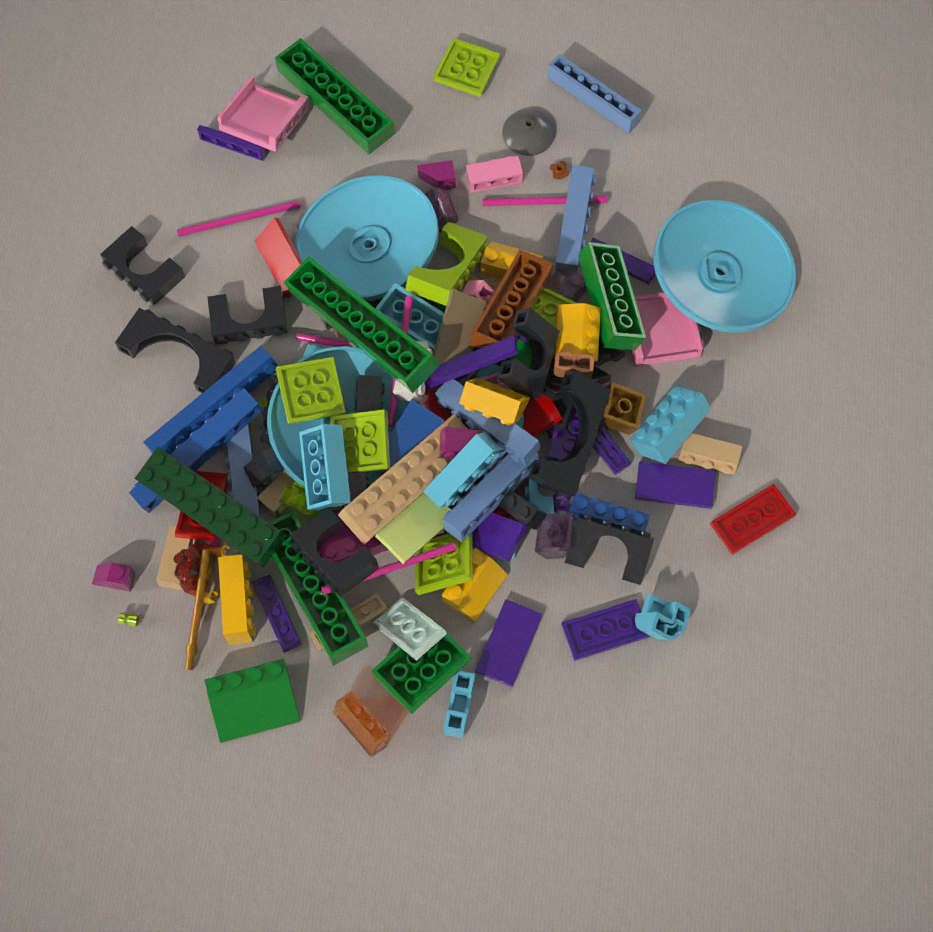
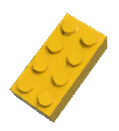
M242 554L218 557L223 635L229 645L253 642L256 628L251 616L255 615L254 605L251 604L250 599L253 597L252 585L250 586L249 581L252 578L251 567H249L248 561L244 560Z

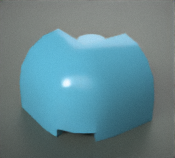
M649 594L646 595L642 612L636 613V627L653 638L663 641L673 640L679 635H683L691 609L677 601L665 602Z

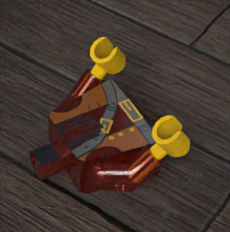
M198 543L191 545L189 549H182L174 556L173 560L177 564L174 575L180 581L185 593L196 597L202 550L210 551L205 591H207L216 558L214 553L218 557L229 556L224 555L222 552L223 549H230L229 546L215 548V545ZM216 591L204 592V602L206 604L216 602L210 598V595L212 597L218 596Z

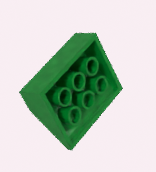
M447 633L417 661L398 646L371 672L374 679L396 701L413 714L468 664L472 657Z
M284 658L204 679L220 743L300 722Z

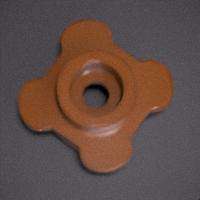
M561 161L558 164L550 165L554 179L560 180L569 176L570 171L566 168V162Z

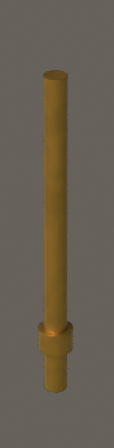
M202 550L189 644L186 645L185 651L187 653L186 670H193L195 654L198 653L197 639L210 558L209 550Z

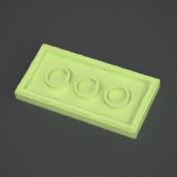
M423 493L381 529L375 537L404 564L444 529V515L451 511V509L447 506L439 508Z

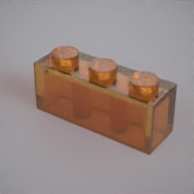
M353 690L336 701L333 710L334 715L371 758L387 747L391 735Z

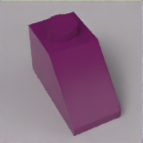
M452 160L417 165L418 178L437 190L456 188V177Z
M445 427L440 432V455L454 459L476 434L483 433V431Z
M117 563L100 564L96 567L92 584L131 592L136 573L128 565Z

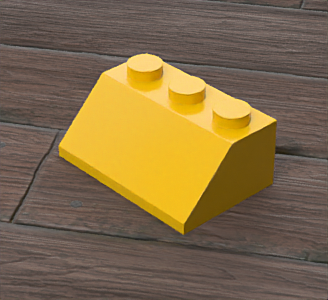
M491 241L486 247L481 260V273L503 279L519 249ZM525 251L529 254H532L536 257L543 259V255Z
M586 303L557 305L555 328L560 332L553 359H555L556 353L568 352L575 356L587 354L594 357V362L598 361L600 307Z
M474 378L466 381L459 404L464 405L466 410L473 412L477 410L482 412V415L485 417H496L500 419L501 423L511 425L519 421L530 397L480 378Z
M474 548L472 551L473 580L447 587L442 594L443 603L474 623L508 576L491 557L477 548Z

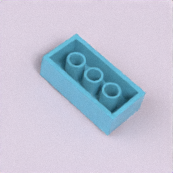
M394 283L375 309L401 329L406 296L413 297L408 335L415 341H426L434 352L444 313Z
M674 386L629 440L639 455L666 464L711 408L703 393Z
M322 424L299 432L307 509L325 510L326 508L331 509L349 504L351 501L342 425Z
M487 433L476 434L423 492L439 508L449 507L451 504L455 505L461 499L459 495L463 491L467 492L474 485L472 481L477 477L480 478L487 471L486 466L490 463L493 464L501 456L499 452L502 448Z

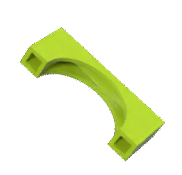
M447 222L441 231L439 245L454 253L459 259L460 264L443 270H432L415 266L408 275L405 290L447 306L450 291H460L464 281L468 280L470 272L474 271L476 263H480L482 255L489 245L487 244L488 236Z

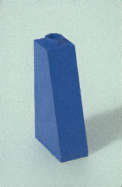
M412 399L388 435L390 468L444 422L442 418Z

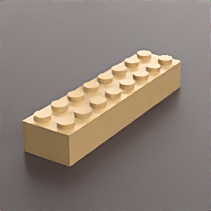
M455 414L338 514L364 545L420 497L427 486L453 460L440 455V432L445 427L468 429Z

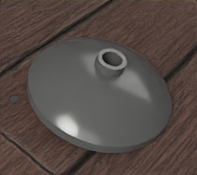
M529 109L521 110L509 116L505 121L502 132L503 140L507 147L517 154L525 156L538 155L546 151L553 143L555 128L550 118L542 112Z

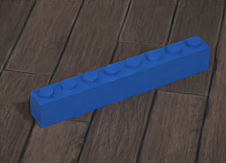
M260 346L143 441V443L151 453L158 446L169 455L172 454L180 443L185 442L190 437L193 431L204 425L206 419L214 416L223 404H227L236 392L244 388L250 393L265 381L273 371H276L277 363Z
M243 388L241 391L236 392L227 404H223L214 416L206 419L204 425L193 431L190 437L185 442L180 443L170 455L195 472L264 409ZM137 482L129 492L141 508L148 513L164 500L140 482Z

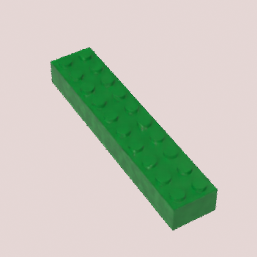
M310 256L283 282L291 294L353 345L360 348L365 355L410 392L414 393L440 366L429 351Z

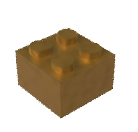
M611 382L606 386V388L611 390L600 425L630 435L639 428L646 395Z

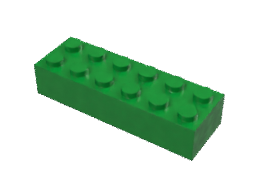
M588 242L578 254L591 305L601 308L599 334L603 348L636 350L646 339V334L620 246Z

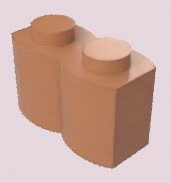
M568 352L556 353L553 374L563 378L565 372L577 370L591 378L594 357L587 354L575 356Z

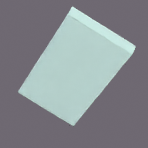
M404 597L400 598L373 622L376 628L416 661L447 634L444 628Z

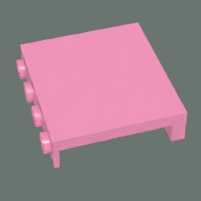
M252 75L244 83L242 89L237 91L233 100L228 102L224 111L219 113V130L276 152L308 111V96L302 94L298 100H294L255 85V76Z
M664 292L635 296L646 334V339L636 350H631L635 367L701 357L705 345L704 340L700 339L699 333L701 329L699 323H696L676 308Z

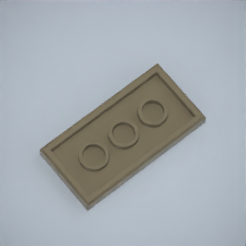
M457 290L450 291L433 356L439 365L473 351L474 347L470 345L471 333L483 314L486 301Z

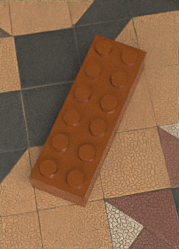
M519 249L471 333L470 345L481 349L512 336L517 339L519 333L512 328L516 311L534 308L551 278L553 263Z

